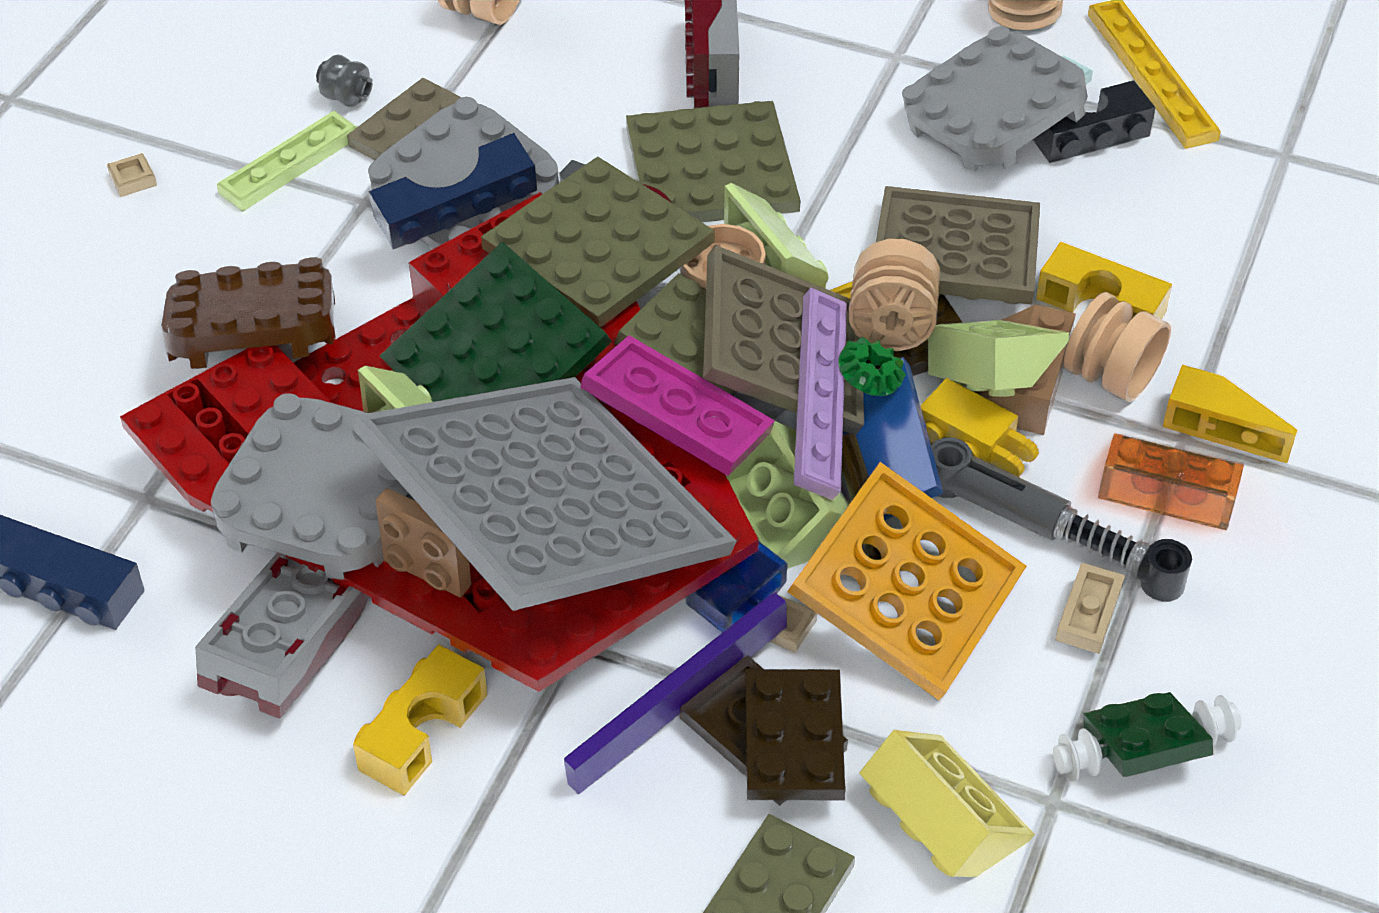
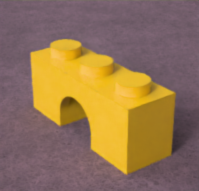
M1060 241L1040 270L1036 299L1073 313L1081 302L1095 299L1099 294L1107 292L1115 296L1118 303L1125 301L1133 307L1132 319L1143 311L1163 319L1167 312L1173 284Z
M438 644L427 658L423 657L416 663L410 678L399 690H394L390 693L383 705V709L371 723L364 724L356 734L353 748L358 771L405 796L433 762L429 735L418 730L417 727L425 721L441 719L461 728L487 697L485 669Z

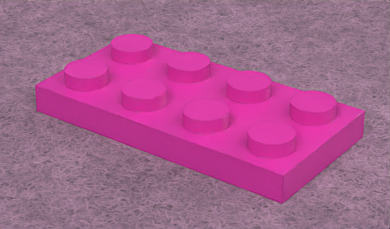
M630 335L584 374L580 388L597 397L600 401L609 404L634 419L637 423L644 425L727 476L771 433L775 420Z

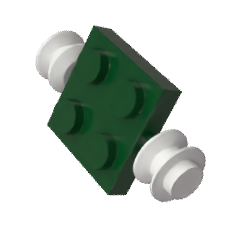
M1171 692L1153 693L1142 699L1122 704H1108L1101 709L1083 713L1084 729L1079 731L1078 740L1071 741L1066 734H1060L1058 745L1053 747V758L1059 773H1066L1071 781L1078 780L1081 769H1086L1091 776H1097L1102 759L1105 758L1109 759L1124 778L1212 756L1213 746L1217 743L1218 735L1222 734L1228 742L1236 740L1237 732L1242 727L1241 714L1236 704L1229 702L1223 695L1215 697L1214 707H1209L1204 700L1196 701L1191 715Z

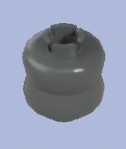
M341 54L332 55L327 61H323L316 72V82L319 83L320 94L327 99L338 100L345 106L353 107L358 105L361 100H366L372 91L373 79L370 78L369 68L364 63L350 61Z

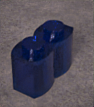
M758 541L757 552L687 596L686 605L719 631L724 632L770 594L778 593L787 582L788 563Z

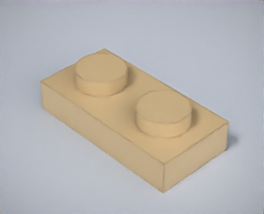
M1081 562L1057 629L1055 641L1100 654L1123 587L1125 575Z

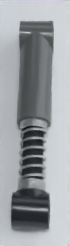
M942 438L936 440L931 445L943 494L938 497H961L1051 541L1055 540L1056 537L1060 538V540L1065 539L1067 543L1076 541L1077 548L1086 546L1089 554L1097 551L1100 559L1107 556L1111 564L1120 562L1122 569H1126V571L1133 573V575L1136 574V578L1140 580L1141 588L1152 599L1170 602L1178 599L1184 593L1193 558L1188 547L1180 541L1161 539L1152 544L1146 543L1142 539L1137 542L1132 541L1133 536L1130 535L1128 538L1122 536L1121 529L1115 533L1110 530V524L1105 528L1099 525V519L1094 523L1088 520V514L1084 518L1077 515L1078 510L1071 507L1072 502L973 456L970 447L962 440Z

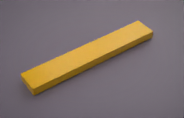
M1110 0L1089 5L1088 17L1142 91L1156 107V110L1182 146L1188 149L1219 141L1221 134L1219 127L1123 0Z

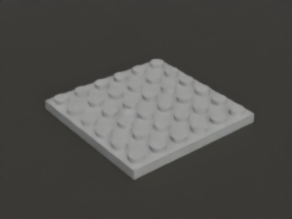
M575 377L358 415L353 431L513 611L731 555L736 543L734 537L592 394L580 388L581 383Z

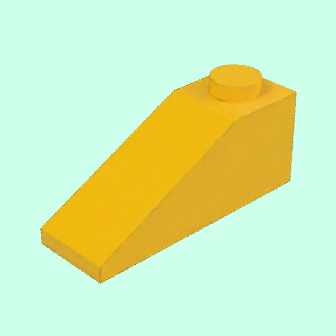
M1183 364L1170 394L1162 426L1286 464L1288 463L1298 431L1294 426L1224 376Z

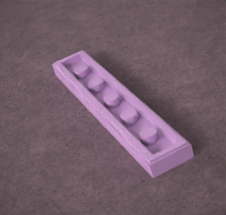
M810 288L803 296L794 485L833 500L841 492L844 377L838 366V357L846 345L847 303Z

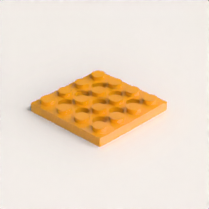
M880 462L787 592L934 698L940 700L954 682L1027 565ZM891 514L897 517L902 524V529H894L888 526L883 515ZM927 540L932 542L938 548L939 556L926 553L920 541ZM870 544L876 547L881 554V560H873L866 556L862 545ZM958 566L970 569L976 577V582L964 580L958 572ZM899 571L911 572L917 578L919 586L912 587L905 584L900 577ZM840 575L853 577L858 582L860 591H851L845 588L841 583ZM937 597L949 599L954 604L956 613L950 614L943 611L938 605ZM878 602L891 604L897 612V618L893 619L884 616L878 608ZM916 629L929 631L935 639V645L929 646L922 643L916 635Z

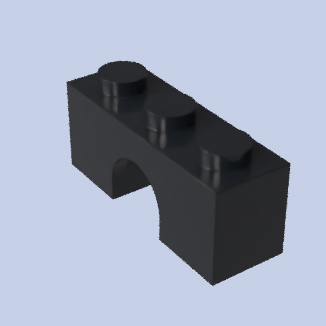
M1134 80L1101 88L1097 112H1085V115L1077 122L1064 117L1032 140L1049 163L1149 137L1156 107Z

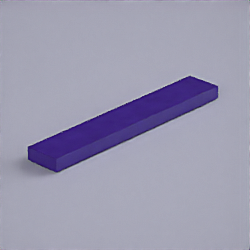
M776 592L770 594L564 757L568 785L578 795L678 716L682 705L745 656L751 657L787 628L786 601Z

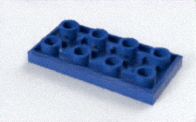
M904 357L900 358L904 361L902 370L906 375L896 392L886 396H874L863 392L864 426L856 434L869 477L881 462L926 495L934 498L943 494L911 368ZM884 514L883 517L886 521L894 517V515Z

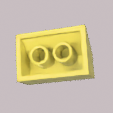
M893 730L859 772L871 786L869 792L872 797L881 805L891 808L901 819L899 824L902 830L912 839L925 845L933 854L931 856L933 864L947 876L977 877L1030 842L1035 836V833L942 735Z

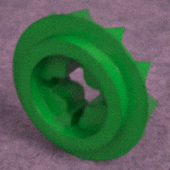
M862 336L857 342L848 341L838 357V366L846 381L857 390L869 395L886 396L896 392L906 375L902 370L904 361L894 357V348L885 349L882 347L879 339L870 343ZM866 360H870L872 364H866Z

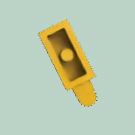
M948 378L920 405L931 445L936 440L942 438L962 440L970 447L973 456L1018 477L1025 470V465L1022 462L1031 463L1039 454V449L1034 441H1031L1030 438L1027 439L1026 436L1016 431L1018 415Z

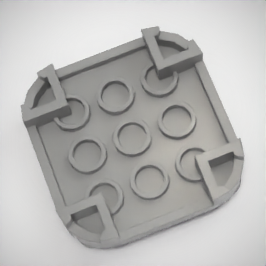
M1005 26L991 29L987 36L964 47L960 52L933 68L932 71L918 79L914 84L908 85L902 90L904 107L909 127L916 137L923 133L928 134L962 157L964 168L974 172L977 171L978 165L989 166L1003 162L1004 169H1007L1017 164L1016 151L1064 117H1068L1075 122L1085 115L1084 105L1088 98L1085 75L1082 69L1027 36L1010 32L1009 28Z
M466 96L459 98L455 104L434 114L384 151L370 164L368 174L372 190L403 177H407L411 181L427 187L450 186L462 181L472 173L478 162V147L515 133L535 164L537 191L528 194L522 199H516L496 207L486 214H479L462 221L452 228L443 229L421 238V240L434 249L539 192L543 194L559 183L558 165L545 149L495 110L477 103L472 97Z
M283 394L277 397L274 401V406L269 408L258 419L216 484L211 498L217 528L225 536L228 546L243 553L246 546L250 544L324 566L326 578L344 580V572L361 569L372 562L376 567H379L384 558L375 500L386 487L404 496L408 492L353 431L357 416L367 413L318 399L299 398L294 394Z

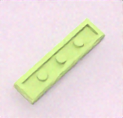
M332 111L218 182V194L241 211H245L347 146V134L357 128V126L337 112Z

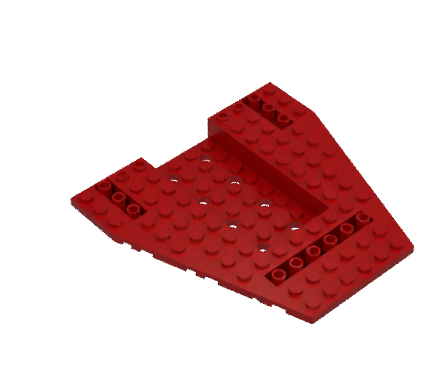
M539 192L408 262L413 297L334 340L333 344H325L309 353V356L301 357L294 362L277 345L246 348L119 416L123 429L190 506L203 513L206 510L213 512L211 498L216 484L258 419L269 408L274 406V401L277 397L283 394H294L299 398L318 399L363 411L358 370L364 366L393 371L382 360L380 355L489 254L482 249L481 236L541 196L542 193ZM637 301L600 327L607 333L612 343L575 377L580 383H582L584 374L617 346L614 343L619 330L641 310ZM334 378L344 380L336 385L333 383H325L328 380ZM595 397L734 537L736 543L731 555L514 611L470 562L471 586L461 598L446 590H437L425 580L407 571H398L386 561H383L379 567H376L372 562L361 569L344 572V580L332 579L338 585L345 588L351 586L370 596L373 604L431 635L435 632L450 639L451 646L465 653L471 650L491 661V667L540 692L757 552L759 539L724 473ZM286 555L287 558L300 565L308 566V569L315 573L318 569L325 572L322 565Z

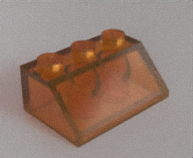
M1117 431L1113 434L1105 461L1098 498L1227 531L1241 481L1244 462Z

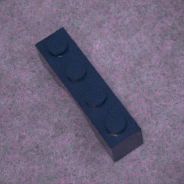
M515 133L478 147L479 157L476 167L469 176L456 184L446 187H427L419 185L407 177H403L369 191L373 217L392 249L413 244L428 235L443 229L452 228L462 221L479 214H486L496 207L516 199H522L528 194L537 191L535 164Z

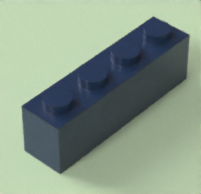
M0 515V588L5 593L17 598L23 596L34 600L51 611L57 612L61 610L78 616L82 621L93 626L100 624L117 630L145 591L136 562Z

